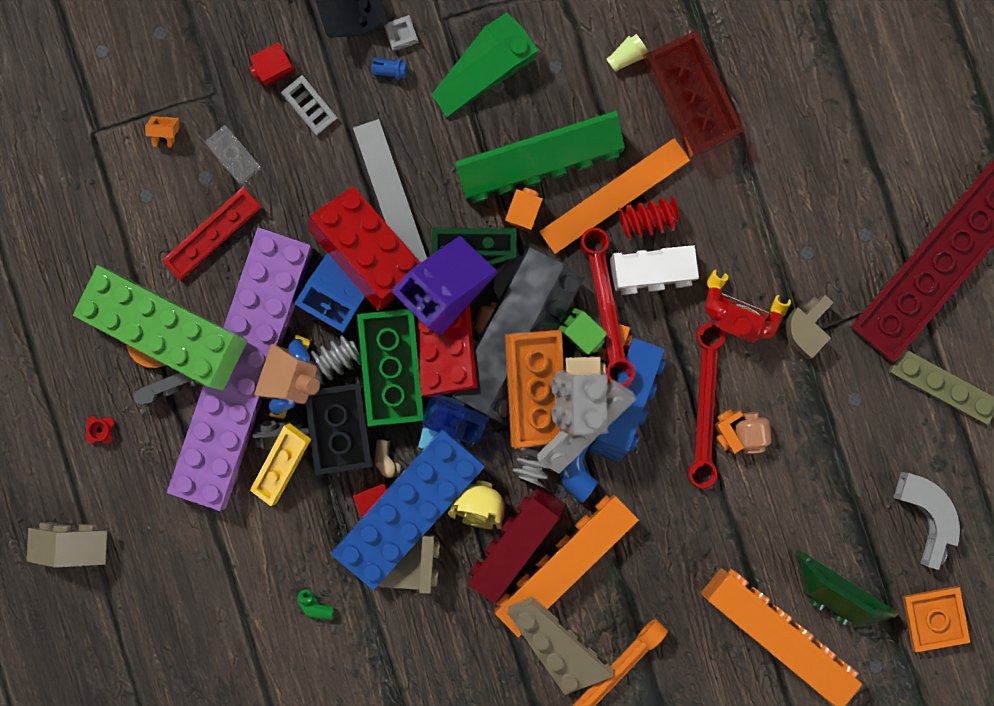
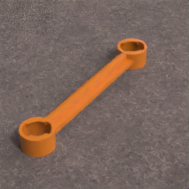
M656 618L651 620L638 634L637 639L611 665L614 669L613 677L593 684L572 706H596L648 650H652L663 640L668 630Z

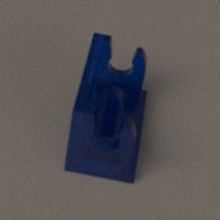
M430 397L420 426L435 432H439L443 428L455 439L473 445L474 442L478 443L480 441L489 416L438 397Z

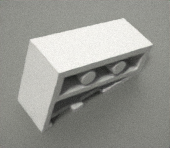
M694 245L663 248L649 252L643 250L626 255L614 253L610 258L614 291H621V295L638 293L637 288L648 287L649 292L665 290V285L674 283L676 288L692 286V281L699 279Z

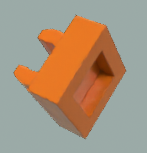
M152 116L145 125L146 136L152 137L151 142L154 147L158 146L159 137L166 138L168 148L172 147L175 142V135L179 130V118Z

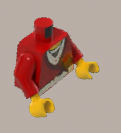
M715 269L707 280V285L710 289L707 294L705 311L717 328L753 343L758 338H772L783 316L786 315L791 300H788L787 304L780 303L778 301L780 295H777L769 313L723 294L721 289L728 280V275L725 273L722 278H719L716 275L717 270Z

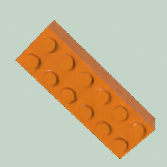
M721 568L700 594L834 706H845L863 685L856 679L858 673L838 658L834 661L837 655L818 640L813 644L811 641L815 637L796 622L793 626L789 624L792 618L776 605L770 608L768 606L770 600L760 591L756 590L753 586L750 590L747 589L746 585L749 582L732 569L726 572Z

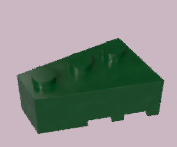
M516 227L432 228V255L461 236L490 265L516 257Z

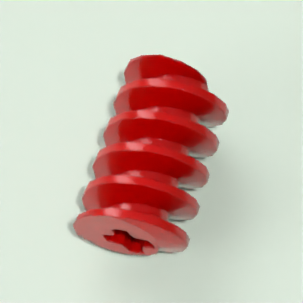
M673 196L669 197L668 204L664 198H660L658 206H656L654 201L650 200L648 201L647 209L642 203H638L636 212L631 205L626 206L625 214L620 207L618 208L621 227L629 241L632 240L633 232H636L638 237L642 238L643 230L645 229L650 236H653L654 227H657L660 233L664 234L665 225H668L673 232L675 231L676 223L679 222L678 207Z

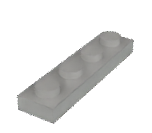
M614 380L607 386V427L636 400L632 391ZM562 430L537 454L538 461L555 472L560 473L601 433L573 435Z

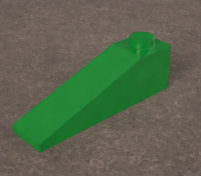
M506 12L482 29L432 93V97L445 117L448 118L537 59L538 49L523 27Z

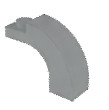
M901 472L894 499L917 506L926 516L929 525V535L920 564L939 570L940 565H943L947 558L946 544L958 546L960 526L956 509L950 498L939 486L923 477Z

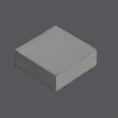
M409 15L390 21L384 26L392 51L419 43Z

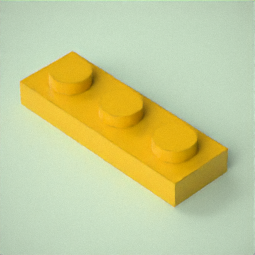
M290 423L285 425L250 491L268 505H275L311 439Z

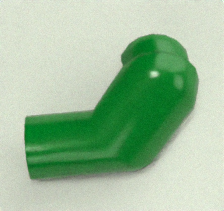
M308 589L299 592L297 603L307 617L332 620L334 606L320 605L314 594Z

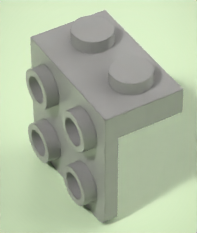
M562 370L556 371L555 378L552 379V392L555 395L552 419L556 426L573 435L607 433V375H574Z

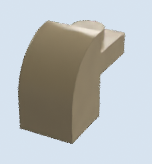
M826 295L820 296L818 299L815 296L811 298L803 307L806 310L805 313L799 308L793 309L786 321V335L790 344L806 359L813 358L831 339L815 323L833 304V301Z

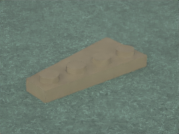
M534 597L509 606L507 614L564 695L613 677L614 669L608 663L604 665L597 658L598 654L590 647L586 649L577 641L578 636L571 630H565L558 623L559 619Z

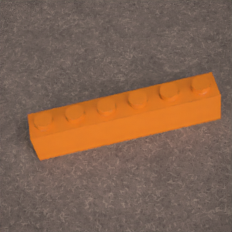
M614 494L610 498L605 495L595 505L598 510L589 517L587 514L583 516L575 525L577 530L571 536L565 534L555 544L558 548L550 556L547 553L544 554L535 563L538 568L531 575L526 572L515 583L517 588L510 595L505 592L495 604L498 607L495 609V614L517 637L522 633L507 614L509 606L534 597L548 609L639 521Z

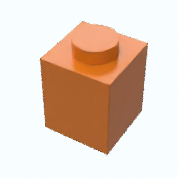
M523 188L522 191L516 189L505 224L531 233L542 203V198L538 197L539 193L529 188Z

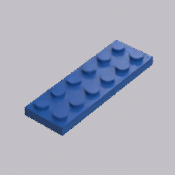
M442 428L333 549L331 555L374 590L482 471L485 464Z

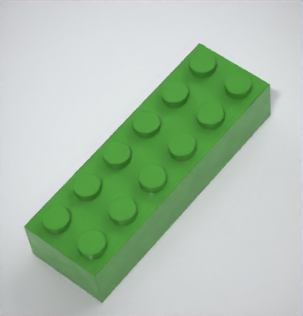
M98 265L73 313V316L190 378L208 387L224 390L248 339L141 284Z

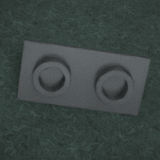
M295 418L288 422L280 423L268 420L256 424L253 433L256 448L271 450L283 427L289 423L310 438L308 420L304 421L303 419Z

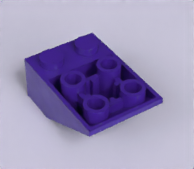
M459 236L411 269L392 292L429 329L442 335L498 271Z

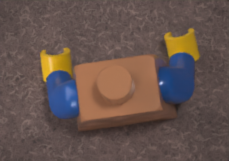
M296 334L288 349L273 344L270 345L254 393L256 396L272 400L269 404V416L284 419L287 410L293 408L295 403L304 404L309 394L314 395L318 392L320 383L318 379L314 378L317 366L309 361L310 356L307 352L310 344L309 339Z

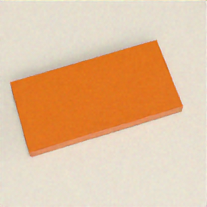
M562 330L505 334L511 447L522 448L547 445L563 430L558 428L552 419V408L555 406L552 379L555 378L556 371H564Z

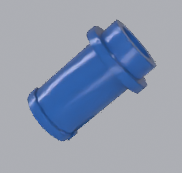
M373 58V63L375 64H372V75L396 77L397 81L400 78H406L407 62H403L401 58L397 61Z

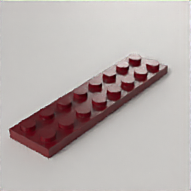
M994 160L985 167L851 324L850 328L891 363H894L994 246Z

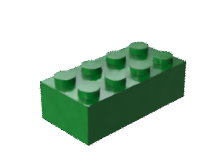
M410 309L357 314L368 426L425 421L423 396H421L415 314Z

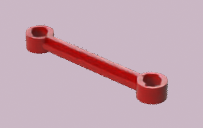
M590 228L582 235L580 249L582 254L589 258L602 329L607 333L604 337L609 360L606 370L607 384L609 385L613 381L610 377V370L617 366V369L624 370L627 376L630 375L626 382L619 383L628 388L634 379L635 370L633 365L625 359L605 257L609 238L602 229ZM592 237V239L599 240L604 247L599 251H592L586 247L585 240Z
M713 322L702 324L697 329L695 335L696 342L701 347L695 461L689 466L687 476L689 481L699 488H708L717 479V470L711 463L717 353L718 348L725 340V331L717 328ZM714 327L718 330L720 338L709 347L701 341L700 335H703L707 328ZM706 464L711 469L712 476L709 481L701 485L694 481L692 474H695L698 467Z

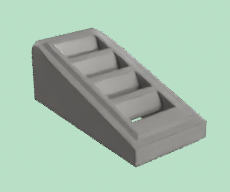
M303 75L280 92L316 136L337 119ZM303 86L305 91L293 99L291 95ZM310 95L313 99L301 108L298 103ZM317 103L320 108L308 117L305 112ZM325 112L327 116L315 125L312 121Z

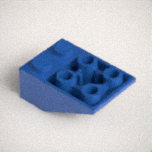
M327 253L306 283L295 305L347 334L367 298Z

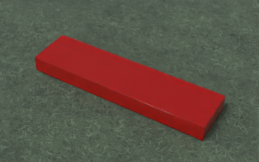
M242 187L161 261L182 282L263 209L262 206Z

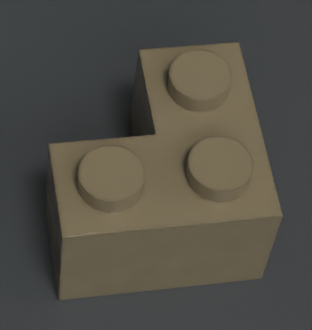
M52 522L39 523V528H28L27 562L51 567L105 565L107 531L96 529V524H79V529H71V525H57V523Z

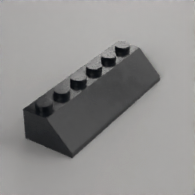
M527 247L474 347L478 388L450 393L449 396L508 426L510 412L505 334L558 330L585 277L567 265Z

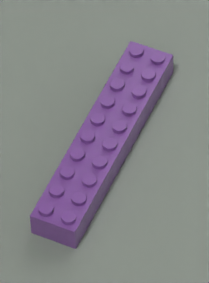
M257 228L224 324L226 329L248 339L224 390L203 385L167 490L168 494L218 511L226 509L263 401V397L256 396L254 393L270 345L282 346L295 308V302L298 299L315 249L311 245Z

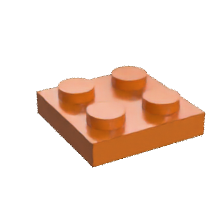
M954 586L902 596L912 651L916 653L970 643L960 587Z

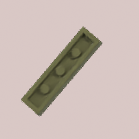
M906 349L892 363L888 371L891 375L984 425H988L994 415L993 396Z

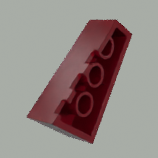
M539 485L536 486L529 497L525 495L516 507L519 510L513 519L509 517L501 527L500 531L503 533L498 540L493 538L484 550L487 556L482 562L477 560L468 573L471 575V578L467 585L495 604L558 521L565 503Z

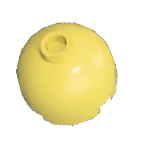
M478 480L476 484H469L450 505L448 515L455 519L457 514L463 517L462 523L477 528L492 530L493 524H496L497 529H501L505 516V503L501 495L492 489L493 485L491 483Z

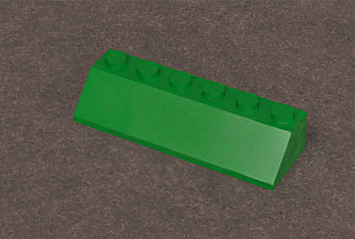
M613 111L456 161V171L466 202L472 200L473 204L488 200L489 194L498 192L499 195H505L515 191L514 187L525 184V187H530L541 183L540 178L551 175L552 179L566 175V170L577 167L578 170H584L592 167L593 161L603 159L604 162H609L619 158V153H622L625 147L618 113Z

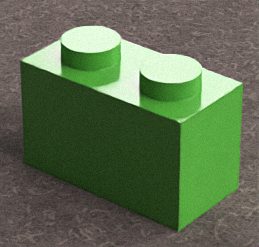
M572 307L568 309L558 330H562V337L576 350L588 355L590 352L595 353L601 348L605 342L603 338L607 335L584 311Z

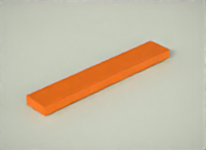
M673 138L543 228L539 233L555 255L580 238L586 230L599 225L616 213L619 207L621 209L687 164L690 159L676 139Z

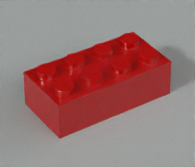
M354 186L309 216L308 231L378 312L398 298L392 290L411 269L421 263Z

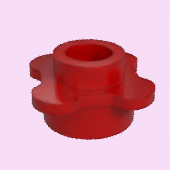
M90 416L87 419L86 441L89 443L101 441L104 444H110L113 441L111 430L114 426V420L111 417L98 419L96 416ZM99 427L102 428L101 433L98 432Z

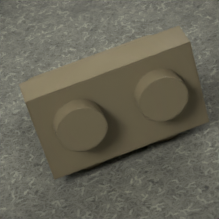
M425 533L378 586L419 589V593L430 594L432 586L437 587L438 570L433 569L434 558L439 559L440 542L435 541V534Z

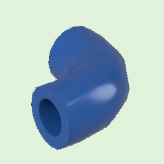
M591 443L566 468L558 473L562 485L580 503H583L598 483L586 471L584 466V455Z

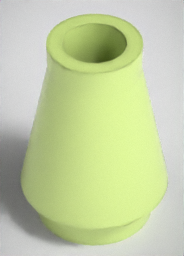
M635 34L632 37L628 36L606 60L612 69L617 72L628 65L644 59V55L648 53V50L638 35Z

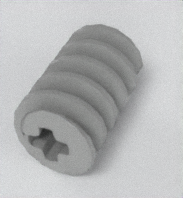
M343 335L340 336V346L332 340L330 342V351L321 346L320 356L314 351L310 352V362L317 366L314 378L319 380L320 385L324 384V375L329 380L334 379L333 370L339 375H343V365L349 370H353V360L362 365L361 353L351 335L350 341Z
M546 445L521 448L520 451L526 455V458H517L516 461L522 468H514L512 472L521 479L544 487L538 479L548 478V475L542 471L543 468L548 467L539 463L537 454Z

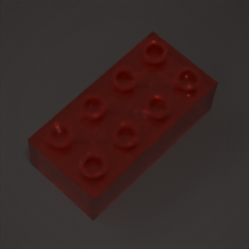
M697 30L646 53L643 63L689 159L738 138L744 132Z

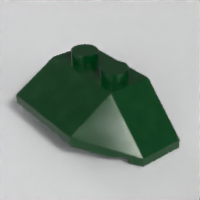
M799 550L796 551L795 558L803 592L811 597L808 602L822 611L825 607L834 611L832 617L847 626L850 621L856 626L894 618L899 613Z

